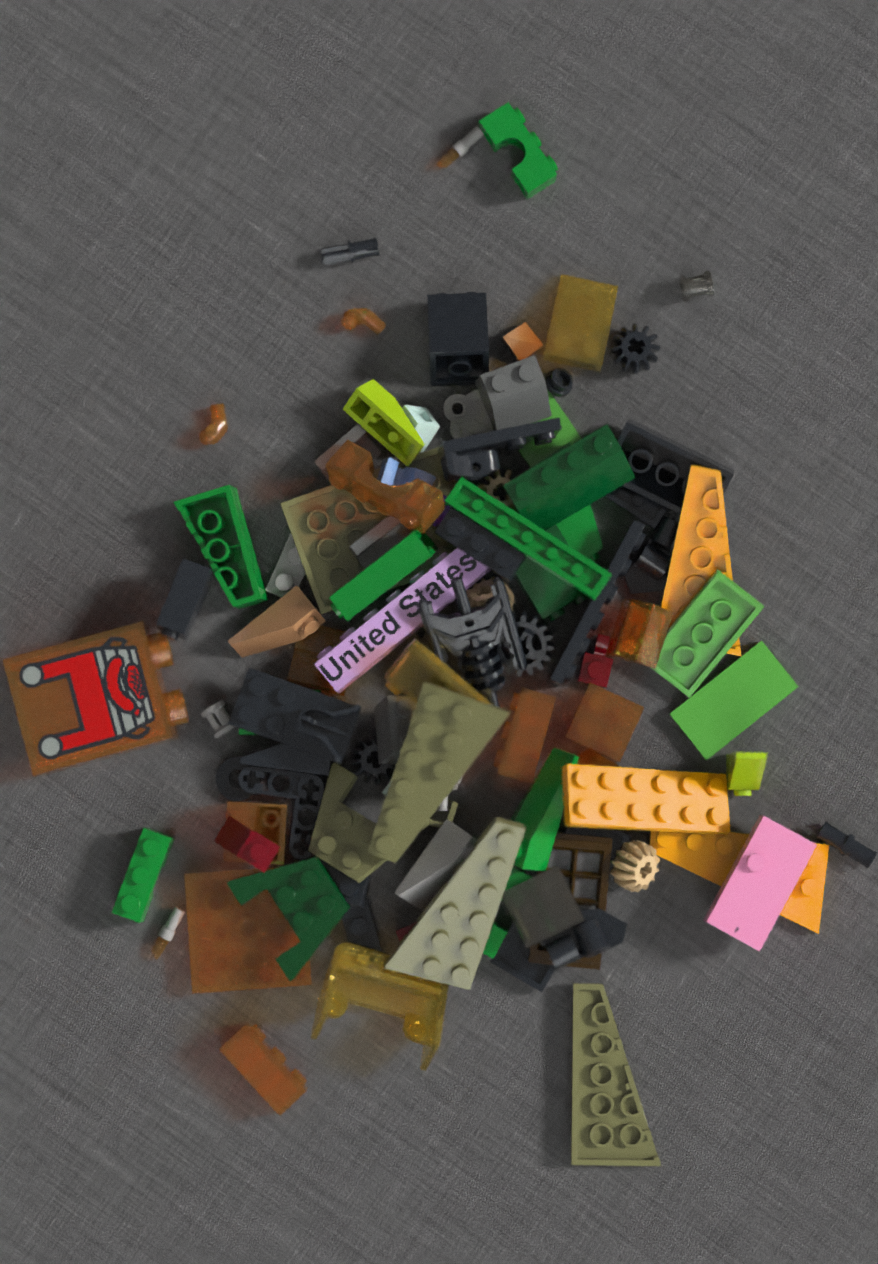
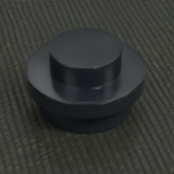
M563 368L552 369L545 375L544 379L547 389L553 395L564 397L571 391L573 378L567 370Z

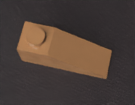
M295 586L230 638L228 642L243 658L303 640L309 634L314 633L326 621L301 589Z

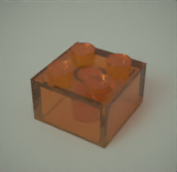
M589 683L564 738L618 763L622 759L645 707Z

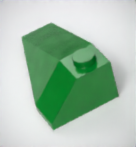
M554 747L512 815L510 821L525 825V832L513 864L514 866L526 870L546 871L564 810L562 766L566 764L577 765L579 756Z

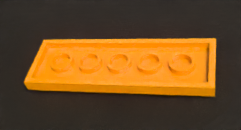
M575 764L562 766L565 826L722 835L731 832L726 774Z

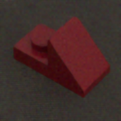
M230 815L214 839L215 843L232 855L243 859L264 873L280 849L279 845Z

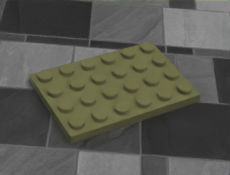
M439 447L418 454L409 466L436 477L429 500L437 491L448 497L458 482H447L444 479L438 453ZM398 461L399 468L404 469L407 467L404 463ZM380 468L280 503L321 615L333 611L330 606L332 601L329 597L364 570L350 552V545L396 510L404 518L403 523L410 532L421 525L439 549L387 591L409 584V581L422 570L426 574L434 567L432 562L444 552H447L449 555L456 549V547L435 534L437 527L424 521L419 515V512L428 501L411 497L405 493L398 494L392 489L385 490L375 486Z

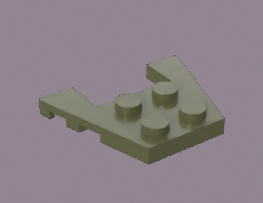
M333 762L308 851L360 883L387 860L367 853L377 824L342 803L358 777ZM428 820L422 829L424 830L431 821Z

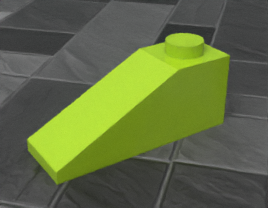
M374 379L357 387L343 407V410L407 467L412 464L425 445L396 398Z
M735 752L726 754L727 790H734V796H752V790H759L767 753Z

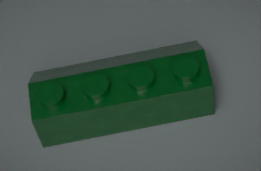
M605 425L504 484L503 489L518 514L543 530H547L631 481L635 476L622 448L609 426Z

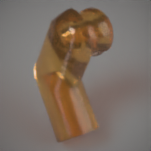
M368 308L348 309L344 312V317L341 319L342 326L348 330H352L356 325H366L376 335H379L387 325Z
M223 403L210 405L212 422L205 430H201L199 433V439L204 445L218 443L228 430Z

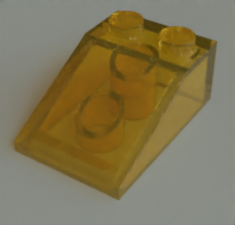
M561 274L543 360L600 372L607 346L618 286Z

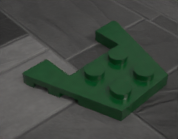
M318 857L227 882V885L241 906L267 889L294 930L300 942L275 958L289 981L294 980L299 975L305 964L312 958L318 947L350 908Z

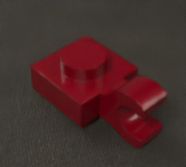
M598 634L593 654L584 652L578 681L607 688L614 660L605 657L610 640L609 636Z

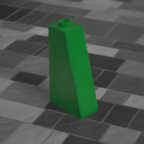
M569 442L568 444H566L565 446H563V447L560 448L559 450L555 451L554 453H552L551 455H549L548 457H546L545 459H543L542 461H540V462L537 463L536 465L532 466V467L529 468L528 470L532 469L533 467L537 466L538 464L544 462L545 460L549 459L550 457L556 455L557 453H559V452H561L562 450L566 449L567 447L571 446V443ZM591 505L586 506L556 524L569 547L591 561H595L600 557L598 551L603 548Z
M420 525L329 597L332 601L330 604L332 610L338 617L342 618L344 616L347 621L430 558L439 548Z

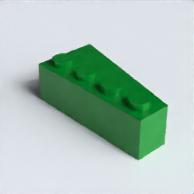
M226 485L174 501L173 503L183 516L189 531L200 546L202 554L213 569L214 575L234 608L242 609L268 601L237 488Z

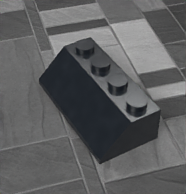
M631 419L627 420L617 440L635 476L634 479L623 486L679 514L681 513L691 465L720 470L723 495L734 475L733 469Z

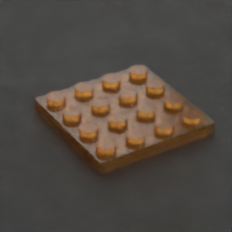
M270 867L267 870L275 869L278 867ZM243 869L184 874L192 994L312 985L310 960L292 981L288 980L275 958L298 944L300 940L268 890L266 889L241 906L227 885V882L230 880L262 872L261 870Z

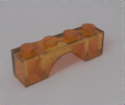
M349 440L326 463L329 481L335 488L350 492L360 502H368L375 506L382 514L386 516L391 515L400 520L409 529L414 528L424 534L445 510L442 491L419 478L403 485H387L376 480L373 477L375 469L371 452Z

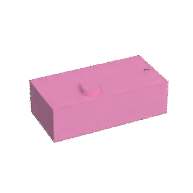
M759 815L703 921L760 951L817 844L775 821Z

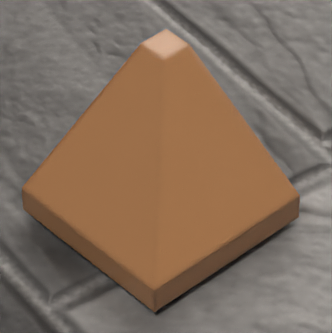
M526 322L502 338V341L518 361L528 358L543 346Z

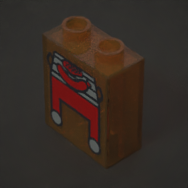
M142 621L3 659L33 776L43 777L179 739L176 726L189 723V716L181 689L166 691L161 668L174 665L169 640L161 636V632L151 634L149 625Z

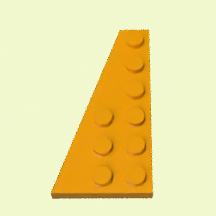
M696 465L690 466L654 639L657 640L663 636L716 569L733 580L720 470ZM739 638L728 650L727 654L741 656Z
M650 831L649 845L657 850V856L722 886L749 834L730 832L722 835ZM815 843L817 846L780 915L819 934L829 845Z

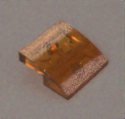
M321 625L314 633L309 634L303 640L297 641L287 681L299 686L344 696L346 689L340 694L337 693L315 666V663L319 661L317 655L328 646L335 648L342 642L340 637L346 631Z

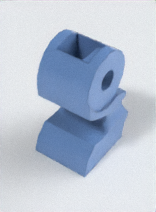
M390 457L382 461L375 486L385 490L392 489L398 494L405 493L411 497L429 501L433 482L436 479L435 476L417 468H399V462Z

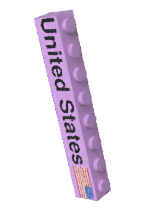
M457 548L449 555L447 552L442 553L432 562L434 567L426 574L422 570L409 581L411 586L404 592L399 589L386 599L388 605L380 611L375 608L363 618L365 623L357 630L354 627L350 628L340 637L342 640L340 644L335 648L328 646L317 655L319 661L315 663V666L336 692L340 694L423 626L417 605L420 599L431 603L434 613H439L456 599L451 579L462 577L465 589L468 590L491 570Z

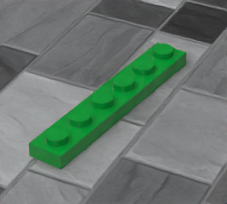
M463 477L460 478L445 500L446 505L480 525L594 601L611 578L610 572Z

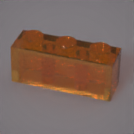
M521 688L520 694L514 692L510 705V710L515 711L512 722L506 721L501 737L507 739L504 751L498 749L493 765L498 768L497 774L532 783L556 697L526 688Z
M247 1022L219 1050L278 1115L281 1116L307 1091L308 1087L305 1085L307 1079L297 1068L292 1071L286 1065L287 1057L277 1046L271 1048L264 1041L267 1036L258 1025L254 1024L251 1026Z

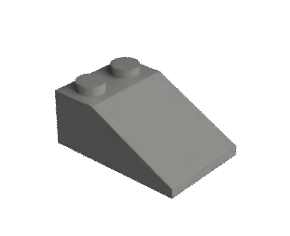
M446 819L397 888L395 894L424 911L444 883H447L453 876L460 862L464 861L473 850L477 840Z

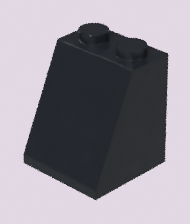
M486 292L427 295L431 386L476 385L475 382L479 376L489 372Z

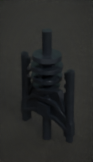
M455 577L450 581L459 612L450 615L434 613L432 604L427 603L426 600L420 599L417 603L442 687L452 690V685H455L453 675L449 674L451 667L446 664L448 660L445 651L446 647L455 656L461 655L466 657L462 660L461 665L462 669L467 671L464 677L467 683H471L469 689L472 694L485 695L488 704L500 708L496 691L505 685V677L501 675L504 668L498 662L500 659L498 652L491 649L494 645L499 644L502 628L506 641L511 644L509 651L514 654L512 657L514 667L518 666V669L525 670L528 667L506 587L502 578L495 577L493 580L494 584L490 585L493 596L483 605L471 608L462 577Z

